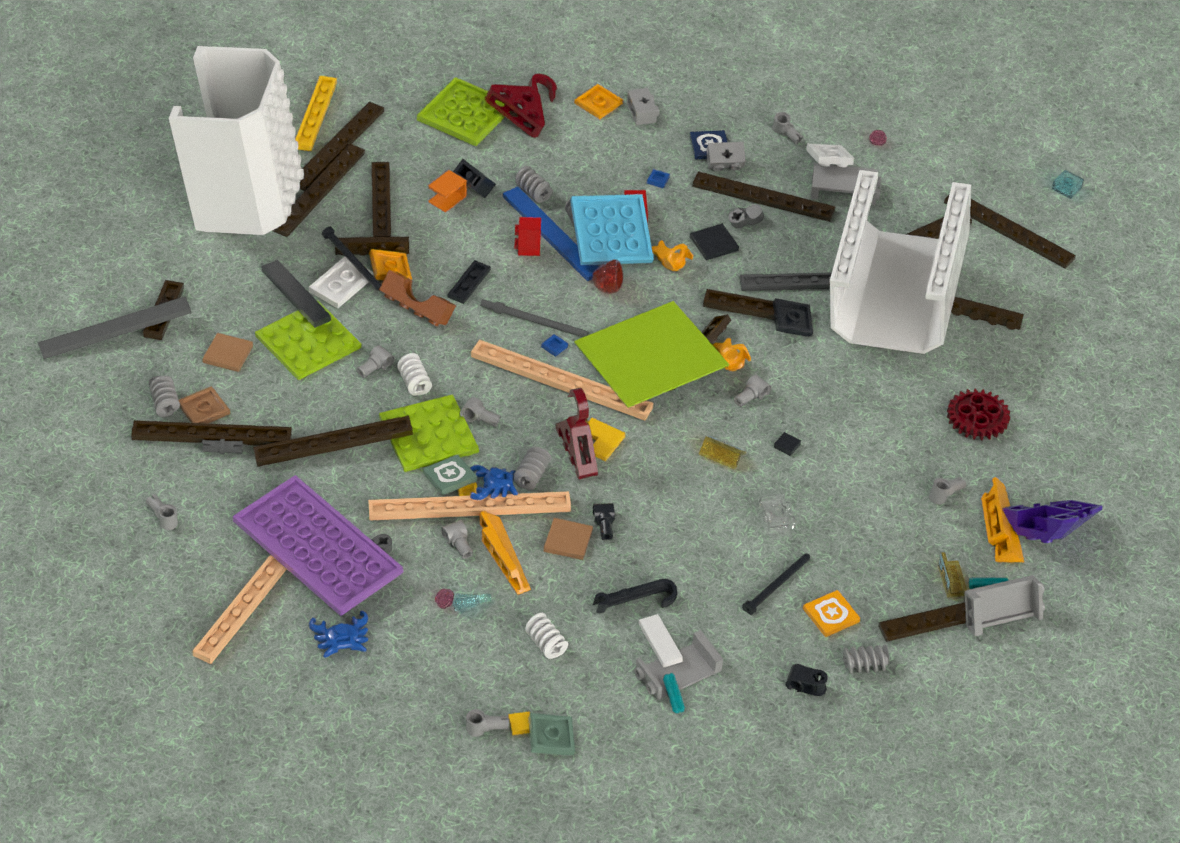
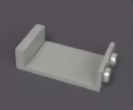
M814 163L811 199H818L819 190L854 193L859 170L878 172V169L851 166L839 167L832 164L830 166H821L819 163ZM878 177L871 205H875L876 199H880V189H877V187L880 188L881 177Z
M701 630L693 633L692 644L679 649L683 662L663 668L658 659L646 665L640 657L636 659L634 672L637 679L643 680L647 692L650 695L653 694L657 700L668 696L663 681L666 674L673 673L675 675L679 690L722 671L723 658Z

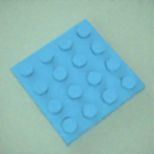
M642 194L571 197V209L581 265L653 262L654 258Z

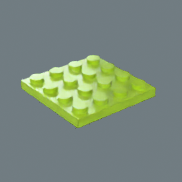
M455 77L417 114V121L477 146L505 116L484 100L488 92L487 90ZM495 101L497 105L504 106L502 102Z
M318 300L317 302L331 315L330 322L314 328L297 310L255 331L257 339L298 381L362 348V344Z
M453 394L379 413L381 421L409 415L413 435L390 440L404 472L430 466L455 455H459L461 458L479 453V447L464 416L462 415L461 417L460 415L461 410Z

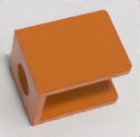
M448 170L429 184V189L437 193L429 200V203L447 212L467 196V180Z

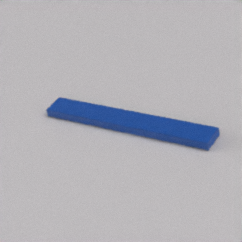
M518 186L503 193V198L522 217L541 218V236L587 282L603 275V270L598 265H581L578 245Z

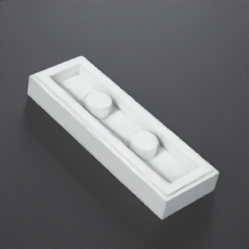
M658 614L639 620V626L663 668L683 662L680 651Z

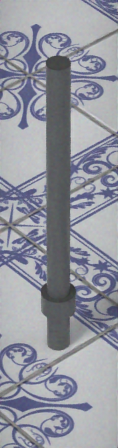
M482 299L480 306L492 309L498 314L505 313L580 337H585L589 333V331L505 306L504 303L498 301L494 303Z

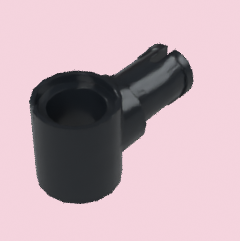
M593 504L594 522H597L600 526L602 540H611L613 538L611 524L615 520L614 504Z

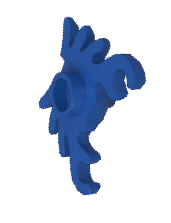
M473 465L470 468L473 472L477 471V477H484L485 482L484 488L477 487L476 493L472 492L470 494L471 499L482 500L490 494L493 499L501 492L502 497L505 498L508 491L513 495H518L513 485L515 470L507 472L505 468L498 469L497 467H492L488 470L481 465Z
M362 610L360 611L362 619H356L354 616L351 618L353 625L338 624L329 629L326 628V621H322L321 625H315L316 619L312 618L309 622L310 630L321 634L315 635L314 639L323 642L318 644V648L327 649L323 657L326 658L338 652V650L346 648L366 652L367 649L361 644L368 641V637H362L368 632V628H361L368 622V614Z

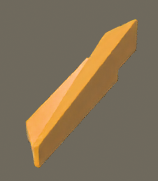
M994 477L989 493L985 492L981 498L988 542L992 546L995 545L996 562H1024L1019 536L1003 511V508L1010 507L1006 487L998 478Z
M485 511L480 512L483 544L516 594L519 595L530 591L531 588L501 518Z

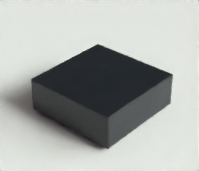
M784 432L774 443V448L791 456L801 445V440Z

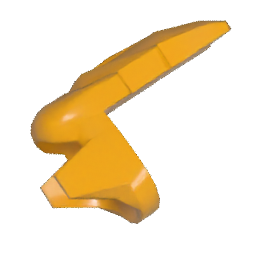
M661 240L658 246H651L653 254L658 257V260L662 262L665 268L671 271L682 269L685 266V258L692 260L694 256L685 244H679L671 249Z
M727 338L723 343H713L715 349L729 363V366L725 367L728 371H736L743 368L745 359L751 361V356L744 344L732 345L731 338Z

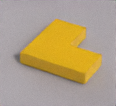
M591 418L588 423L592 439L596 440L593 444L595 457L606 461L625 438V432Z

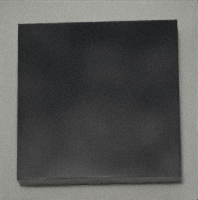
M723 223L690 233L691 240L705 260L739 251L738 244Z
M774 299L773 308L776 331L806 337L813 335L809 304Z

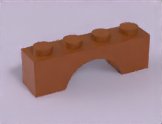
M392 270L388 271L379 289L385 293L384 297L392 301L398 300L401 307L408 310L412 308L415 315L422 318L426 316L429 318L428 322L435 326H439V324L446 325L456 307L455 304L436 295L431 296L426 301L419 302L412 292V280Z

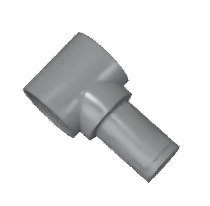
M778 112L775 115L772 130L775 133L788 136L794 144L802 141L803 136L794 129V125L790 122L789 114Z
M378 345L370 352L368 361L357 368V373L362 378H365L374 370H379L380 368L386 370L387 366L393 365L395 357Z
M757 374L753 375L747 381L745 390L734 397V402L742 407L757 397L763 399L761 397L769 395L772 387Z
M476 397L469 398L460 411L461 417L463 415L466 422L481 420L494 427L497 426L501 415L488 411L483 406L482 401Z
M962 477L951 481L937 478L933 483L929 499L935 504H944L948 496L953 495L955 491L964 489L966 482L964 479L962 480Z
M155 494L152 495V498L149 496L146 504L155 512L161 528L165 530L176 528L178 525L176 507L171 504H164Z
M461 520L441 528L443 538H446L448 541L447 544L452 543L454 547L456 546L463 559L473 555V551L466 541V527Z
M478 709L467 713L466 731L471 736L477 737L493 729H508V715L489 716V714L485 715L483 711Z

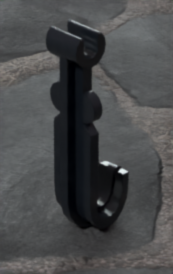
M659 579L628 589L624 588L610 594L599 592L595 595L593 606L598 604L596 613L600 614L604 613L608 607L667 592L670 596L661 602V607L664 608L674 603L678 590L673 581Z

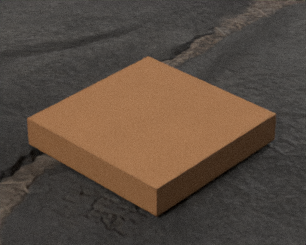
M217 333L202 358L203 363L239 372L253 347V342Z
M212 386L179 400L181 410L191 423H211L230 414V409Z
M554 518L544 545V552L583 560L593 526Z

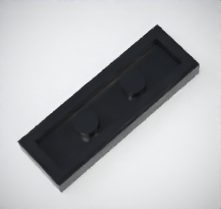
M474 260L449 291L447 298L464 304L489 273L491 266Z

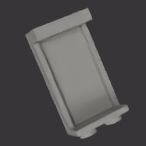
M1034 575L965 591L966 626L974 636L983 635L982 628L1032 616H1035L1038 620H1043V612L1045 611L1042 596L1044 593L1043 583Z

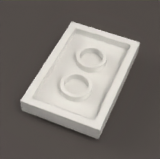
M807 143V152L821 166L837 164L839 167H847L854 163V157L842 145Z
M343 257L309 286V292L332 306L339 308L363 288L368 281L346 257Z

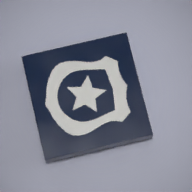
M725 130L690 132L695 160L707 159L706 149L708 143L727 142Z

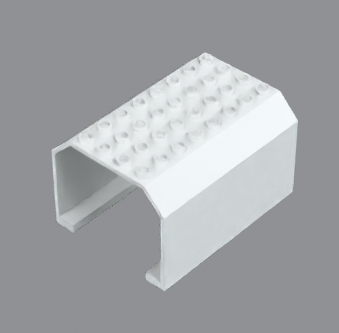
M198 46L193 60L206 117L183 116L181 106H173L169 116L195 230L264 235L286 223L288 216L291 215V206L295 203V194L300 188V180L304 177V170L300 166L301 156L298 155V141H295L296 131L295 127L292 126L293 115L289 111L290 100L286 96L287 85L283 81L284 70L281 69L280 61L267 49Z
M859 170L830 278L831 329L852 344L925 354L944 344L969 237L971 184L952 182L939 239L883 232L870 224L867 218L878 180V172Z

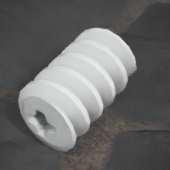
M415 353L403 356L398 362V370L409 393L413 396L427 394L432 388V383L422 365L420 357Z
M538 613L528 621L525 629L526 633L535 642L536 646L539 647L540 651L544 653L545 657L548 659L556 658L566 651L568 641H564V636L560 635L559 630L555 628V625L551 624V620L547 618L545 613Z

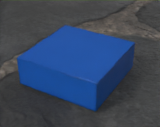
M653 169L647 179V184L664 188L670 178V174Z
M555 334L541 344V348L555 357L568 347V343Z

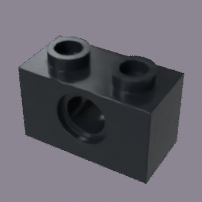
M464 159L460 161L453 171L467 180V185L484 198L488 196L496 183Z

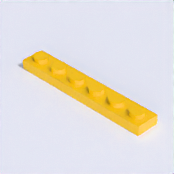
M319 76L295 141H298V150L312 151L337 85V78Z

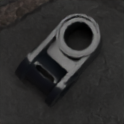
M794 664L791 666L785 685L789 690L792 688L797 690V692L822 696L827 691L826 682L828 676L823 670Z

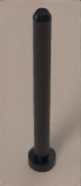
M331 226L326 227L322 231V236L325 239H329L376 290L380 291L381 283L334 234L335 230Z
M808 553L803 554L752 601H746L742 605L743 610L753 615L757 611L756 607L810 560V555Z

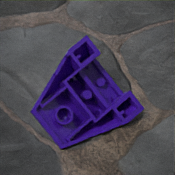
M1077 500L1050 502V505L1034 503L1033 507L1015 505L1005 507L1003 511L1017 535L1026 536L1027 540L1040 539L1041 543H1052L1054 539L1062 540L1100 512L1103 506Z

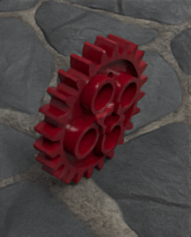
M974 388V392L967 389L966 394L960 391L959 396L954 395V398L950 399L947 418H949V424H953V429L959 428L958 434L964 432L966 433V438L972 435L973 440L977 436L981 441H983L985 436L991 440L992 435L997 438L998 433L1003 434L1004 429L1007 430L1010 421L1008 405H1004V399L998 400L999 395L991 396V391L986 394L984 389L981 392H978L976 388Z

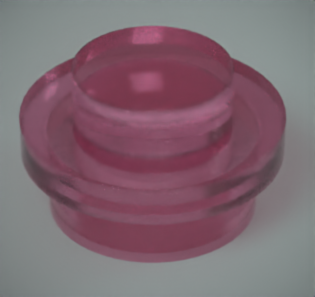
M874 130L869 136V141L874 145L880 146L886 143L887 137L884 131Z
M450 589L438 591L435 596L437 606L441 609L451 606L454 602V592Z

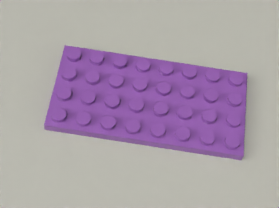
M296 475L233 516L235 524L340 616L403 573V567Z

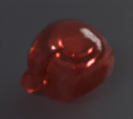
M618 259L602 264L594 270L592 280L597 289L609 294L617 293L623 283V269Z

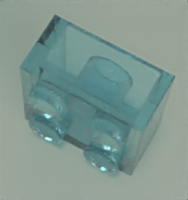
M1064 170L1053 181L1052 190L1071 199L1083 187L1084 179Z

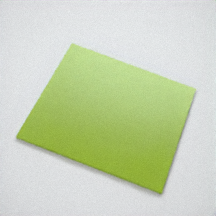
M674 301L574 341L627 408L729 366V363Z

